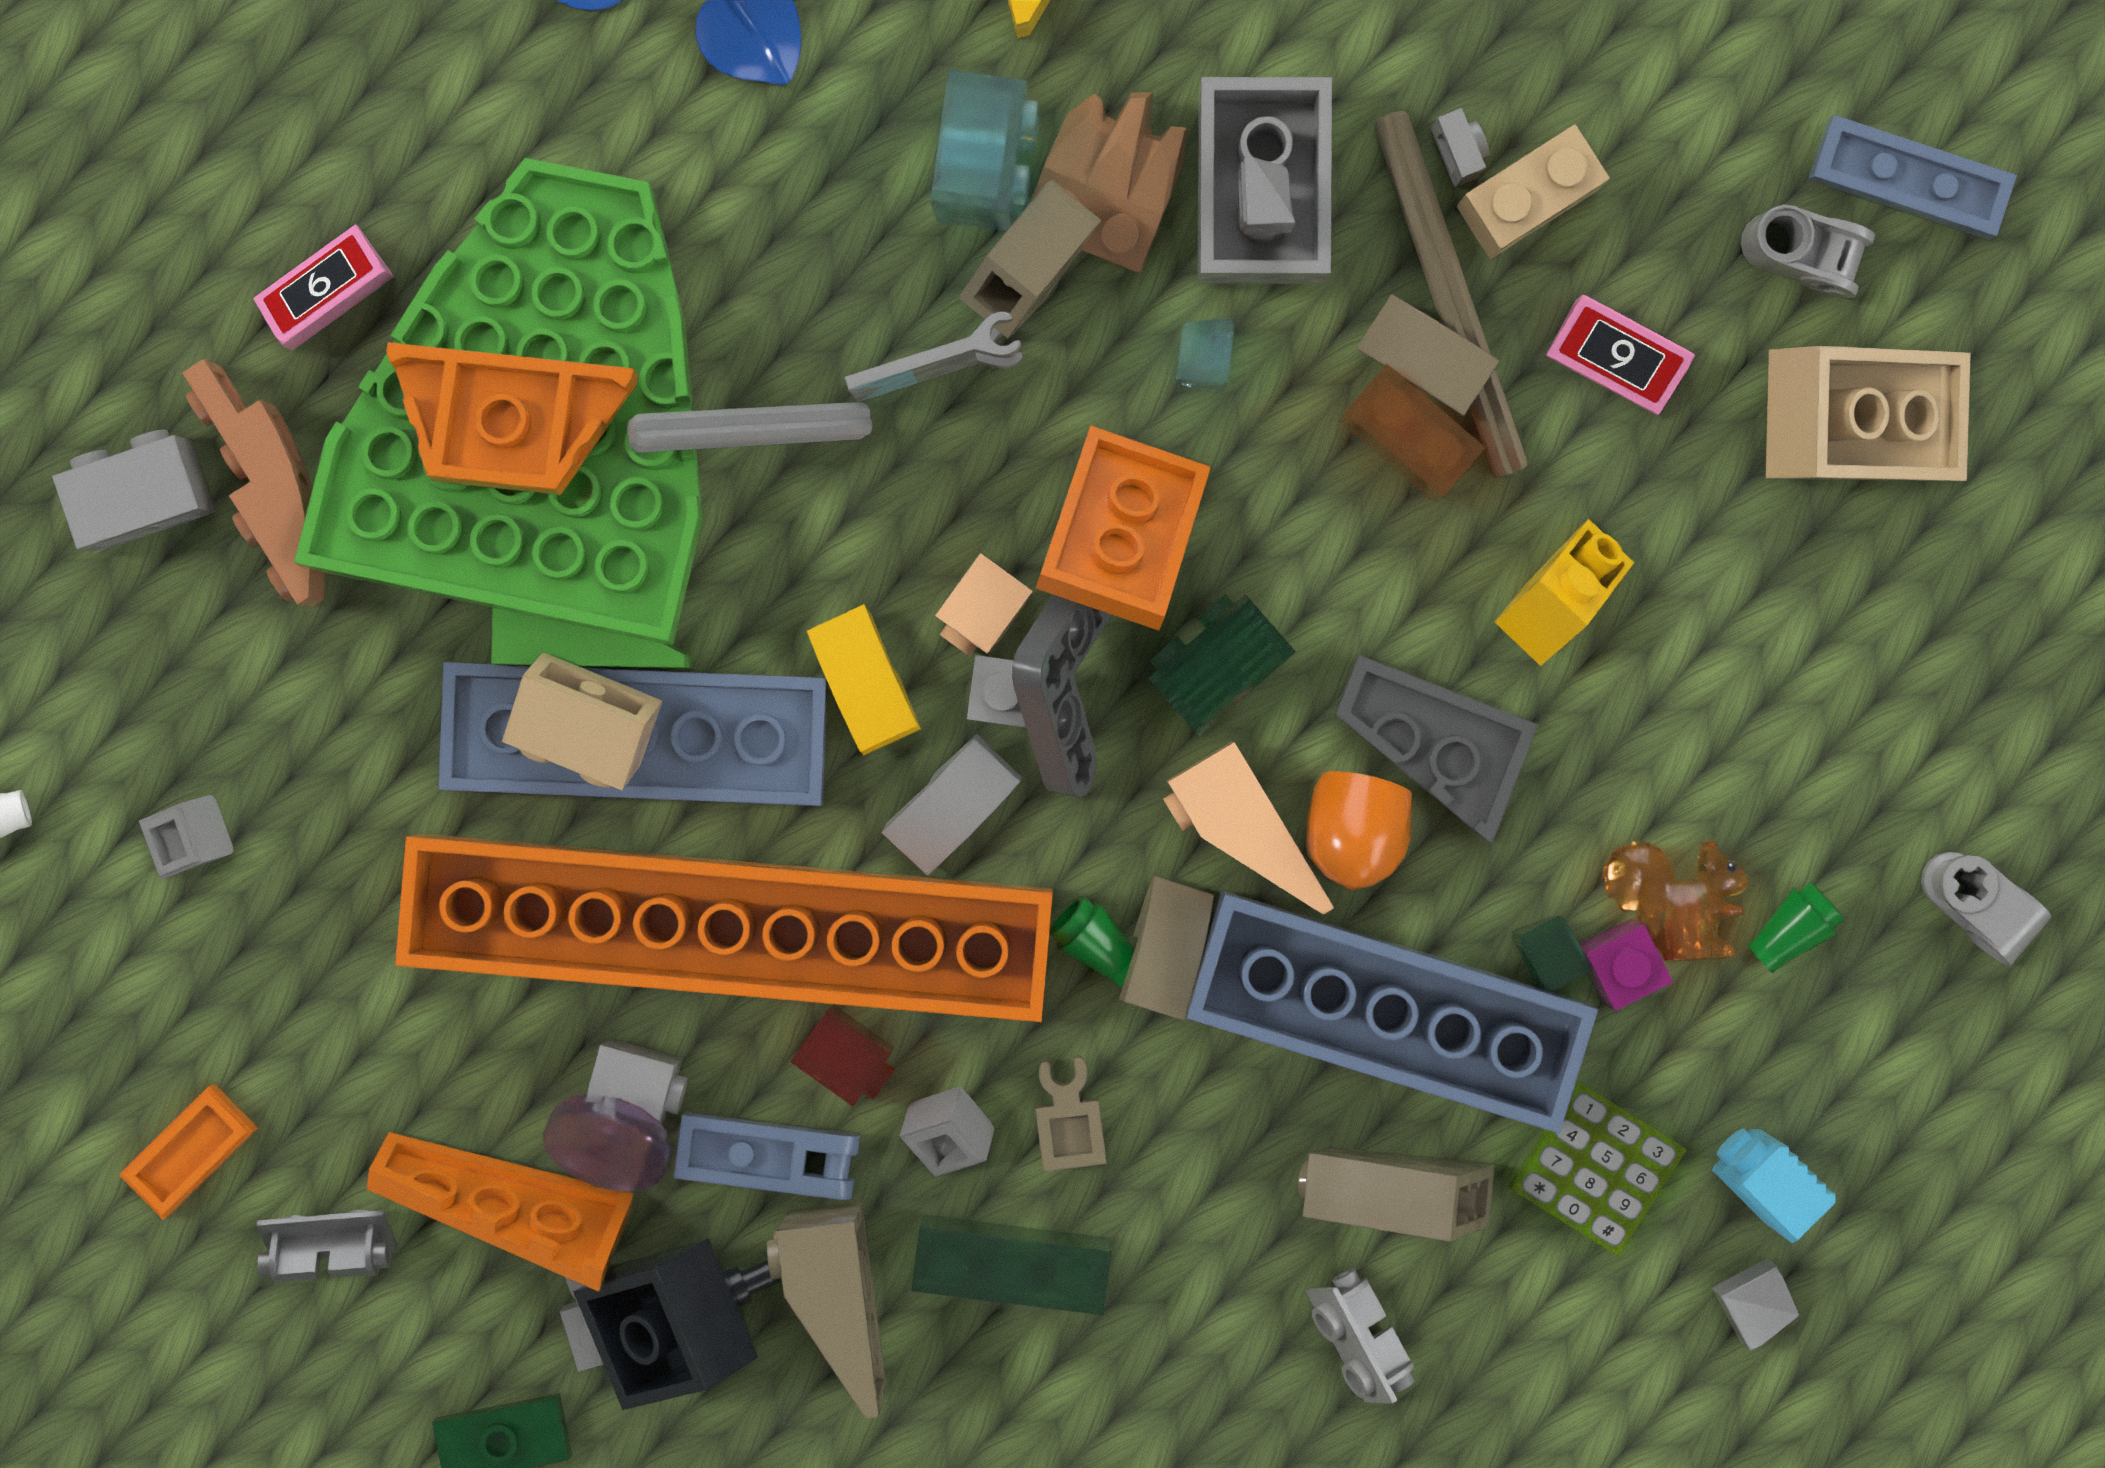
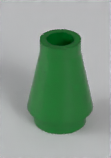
M1810 881L1799 891L1795 887L1792 888L1759 934L1747 946L1770 972L1774 973L1787 962L1838 935L1834 929L1845 920V917Z
M1080 896L1071 902L1057 917L1050 928L1049 934L1058 941L1057 950L1109 978L1118 987H1123L1134 948L1099 901L1091 903L1084 896Z

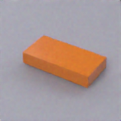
M214 1083L208 1086L119 1176L164 1220L182 1205L259 1128Z

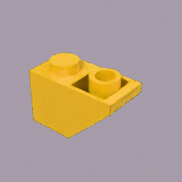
M1588 519L1519 590L1496 619L1495 623L1531 658L1542 666L1590 623L1635 562L1622 551L1619 544L1611 536L1603 533Z

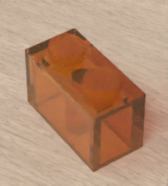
M1388 364L1382 368L1339 418L1342 424L1434 502L1447 494L1485 449L1480 442Z

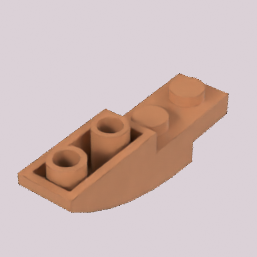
M203 359L182 372L192 388L191 391L186 393V398L199 419L206 426L214 423L226 444L220 447V452L232 472L240 480L246 477L250 480L248 484L229 495L239 511L232 515L233 521L240 534L250 546L255 548L260 545L273 565L266 569V573L280 596L287 602L294 599L297 605L313 607L324 600L325 572L300 567L294 563L313 489L308 470L295 439L277 406L258 400L247 407L222 366Z

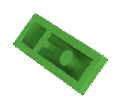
M492 608L491 664L531 666L545 652L579 667L692 669L693 656L672 645Z

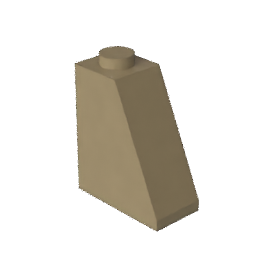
M1335 1147L1310 1152L1308 1161H1305L1302 1165L1298 1180V1193L1300 1198L1304 1199L1303 1217L1451 1242L1489 1227L1495 1164Z

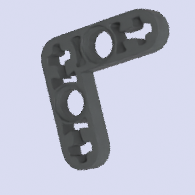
M1052 595L1019 645L1012 665V680L1044 786L1047 791L1054 794L1082 797L1090 791L1097 770V756L1074 674L1112 615L1056 595Z

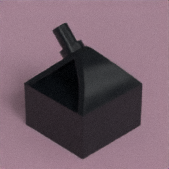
M709 1238L625 1262L606 1273L599 1292L584 1285L573 1291L621 1408L626 1410L707 1390L756 1360L758 1356L741 1306L752 1302V1294L781 1282V1280L771 1279L768 1260L743 1271L740 1270L739 1266L726 1270Z

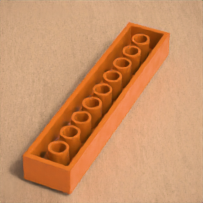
M422 833L406 836L395 966L1042 1022L1053 888Z

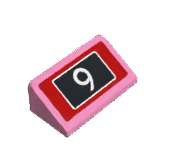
M355 224L253 299L280 344L293 351L395 276L359 226Z
M1581 295L1572 305L1546 357L1658 416L1689 368L1695 354L1592 298Z

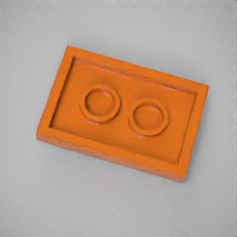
M1090 425L1035 589L1159 631L1167 612L1211 467Z

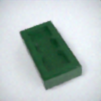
M560 1393L436 1417L432 1422L441 1468H531L567 1461L572 1456Z

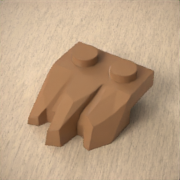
M1153 92L1131 93L1116 120L1106 116L1102 99L1096 94H1092L1067 113L1046 159L1031 202L1052 179L1101 220L1081 250L1140 273L1184 166L1187 128L1171 126L1162 136L1152 134L1149 126Z

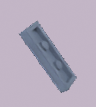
M1833 115L1827 121L1808 180L1990 240L1998 234L2017 175Z

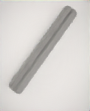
M863 402L644 413L635 415L627 424L629 445L636 452L862 439L865 435L870 434L872 430L870 409Z

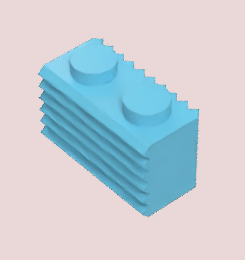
M1740 1129L1732 1134L1717 1151V1156L1720 1160L1715 1164L1712 1171L1765 1224L1791 1243L1799 1240L1835 1204V1193L1826 1188V1184L1817 1179V1175L1808 1170V1166L1799 1161L1798 1156L1789 1151L1787 1145L1761 1129H1750L1748 1132L1745 1129Z

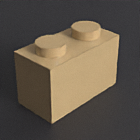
M1574 124L1465 194L1456 207L1491 260L1596 193L1610 177L1576 124Z
M543 652L522 676L502 742L520 749L521 753L531 760L541 763L552 762L577 772L585 781L592 785L614 787L623 791L641 765L663 700Z

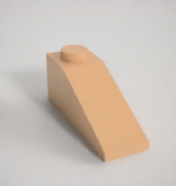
M1229 742L1166 780L1173 793L1163 798L1182 832L1194 826L1203 839L1321 914H1325L1334 908L1235 742Z

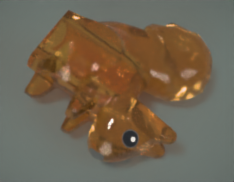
M1710 839L1700 844L1695 880L1675 881L1669 858L1661 848L1650 842H1630L1619 846L1610 854L1604 864L1602 880L1605 881L1608 898L1615 899L1621 911L1636 910L1638 922L1645 924L1657 950L1662 953L1665 962L1720 960L1735 956V948L1730 943L1719 939L1718 925L1720 920L1731 919L1744 914L1742 907L1725 902L1723 898L1742 893L1747 887L1748 880L1745 872L1738 864L1720 853L1715 841Z

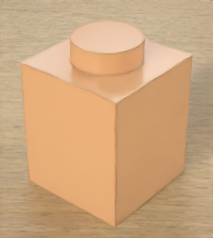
M980 553L935 615L947 624L939 635L970 657L977 647L990 654L1034 593Z

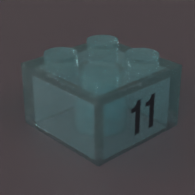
M948 70L930 200L936 221L1008 231L1013 224L1014 214L1021 215L1027 208L1031 177H1029L1030 166L1021 165L1023 151L1035 152L1039 125V101L1028 100L1027 80Z

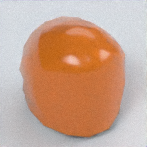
M1342 771L1322 773L1314 787L1306 820V848L1309 859L1326 878L1347 890L1371 887L1389 877L1405 858L1410 843L1413 811L1412 792L1401 785L1373 776Z

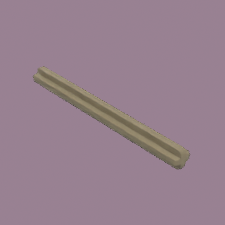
M1396 111L1384 115L1376 120L1374 129L1440 322L1490 354L1409 115L1405 111ZM1495 369L1470 406L1493 475L1495 477H1505L1526 468L1527 459Z

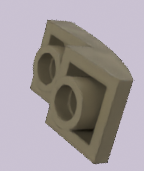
M1391 294L1356 348L1463 417L1500 362V360L1393 294Z
M1152 875L1133 934L1138 940L1119 1000L1177 1019H1185L1205 946L1214 895Z

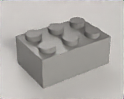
M1201 77L1198 92V284L1326 283L1331 274L1332 77ZM1244 158H1258L1283 165L1287 168L1289 173L1290 212L1295 220L1291 233L1244 235V231H1240L1238 170Z

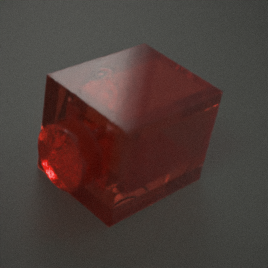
M834 1004L829 1007L791 1060L792 1064L852 1107L863 1093L874 1100L895 1070L894 1067L886 1062L894 1047Z

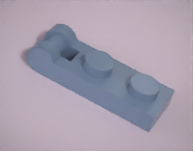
M684 1112L681 1118L674 1178L848 1200L852 1199L855 1181L854 1178L849 1177L851 1156L858 1155L860 1134L843 1130H822ZM808 1151L826 1153L824 1173L805 1172Z

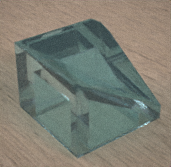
M1232 319L1189 321L1184 324L1181 334L1176 385L1222 390L1223 387H1226L1229 378L1235 324L1232 323Z

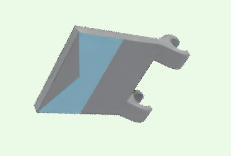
M996 312L988 316L970 337L846 376L845 380L848 390L856 401L860 402L976 364L998 369L1013 368L1023 359L1022 352L1017 353L1021 348V343L1017 340L1007 346L997 345L995 343L996 340L1004 335L994 328L1000 323L1013 321L1012 315L1007 312Z

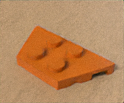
M388 342L386 350L389 361L395 367L404 395L402 401L409 422L414 426L419 440L418 450L426 474L433 481L561 495L638 382L637 372L633 368L390 342Z

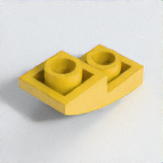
M864 604L807 630L830 689L863 756L921 730L900 675L892 667L872 614Z

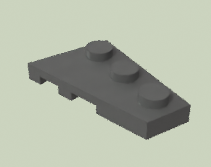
M1361 655L1356 656L1334 713L1337 718L1478 835L1492 844L1538 724Z

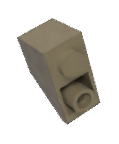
M1051 179L988 253L958 298L983 319L996 312L1010 313L1013 321L1000 323L994 327L1008 339L1043 304L1101 220Z

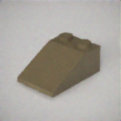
M863 1201L788 1210L778 1229H774V1240L767 1241V1256L771 1279L782 1278L785 1299L865 1419L879 1417L887 1387Z

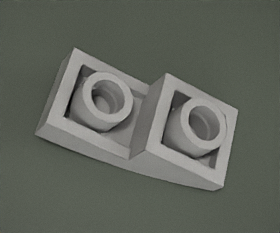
M976 734L933 774L927 786L886 823L882 834L928 876L1002 803L1020 783L1022 776Z

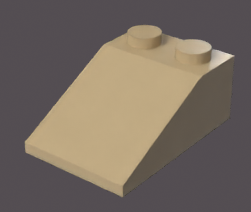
M1810 346L1769 350L1766 478L1967 481L1971 353L1835 346Z

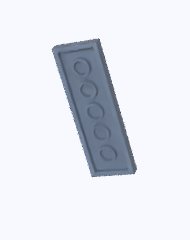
M443 662L438 790L823 805L828 682L826 678L584 668L663 700L641 765L623 791L614 787L592 785L585 781L579 773L555 763H541L524 756L520 749L502 742L522 676L530 666Z

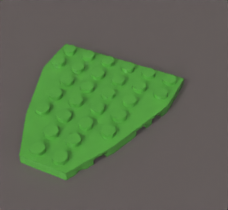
M525 158L506 180V187L503 193L496 199L490 200L474 218L478 225L454 253L447 250L433 267L390 335L395 340L393 343L633 368L638 374L636 387L561 495L433 481L426 474L418 450L419 440L414 426L409 422L402 401L404 395L395 367L390 363L386 354L375 373L368 370L358 388L363 392L344 422L340 424L336 421L325 439L294 563L300 567L673 645L703 523L697 449L636 452L629 445V435L627 432L628 421L637 414L693 411L685 320L654 191L649 182Z

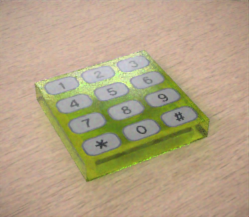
M1576 1080L1560 1134L1546 1129L1542 1131L1508 1187L1620 1257L1687 1149Z

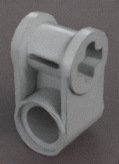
M1781 205L1758 215L1746 225L1742 232L1741 248L1748 262L1760 270L1798 281L1804 286L1821 293L1842 298H1855L1859 286L1854 282L1864 248L1872 246L1876 234L1872 230L1856 223L1828 218L1792 205ZM1769 223H1777L1788 233L1789 247L1785 254L1777 253L1767 244L1765 235Z
M1944 852L1937 854L1929 860L1922 871V888L1930 902L1935 904L1958 924L1969 939L1979 948L2006 966H2011L2052 918L2049 911L2038 900L2019 886L2013 884L1991 865L1989 861L1982 857ZM1957 871L1964 872L1960 878L1961 882L1966 886L1962 894L1956 893L1960 885L1953 877Z

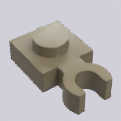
M1082 1055L1074 1056L1076 1072L1074 1077L1065 1083L1058 1082L1052 1077L1049 1059H1044L1040 1062V1083L1045 1091L1053 1097V1103L1035 1106L1043 1172L1107 1164L1099 1098L1080 1100L1079 1091L1084 1087L1087 1080V1065Z

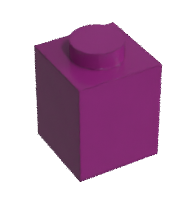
M1629 919L1574 947L1601 1002L1614 1011L1673 983L1645 924L1633 919Z

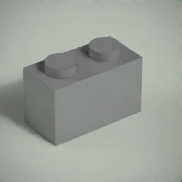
M166 429L148 432L130 440L132 449L110 457L107 450L85 453L69 461L71 470L53 475L52 478L76 549L100 552L215 513L216 510L192 440L176 435L169 436Z

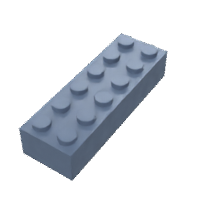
M1221 890L1205 941L1186 1018L1560 1134L1598 1009L1581 1000Z

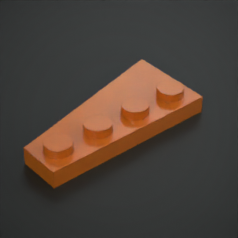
M391 1132L387 1134L369 1168L366 1188L373 1193L598 1292L631 1213L634 1193Z

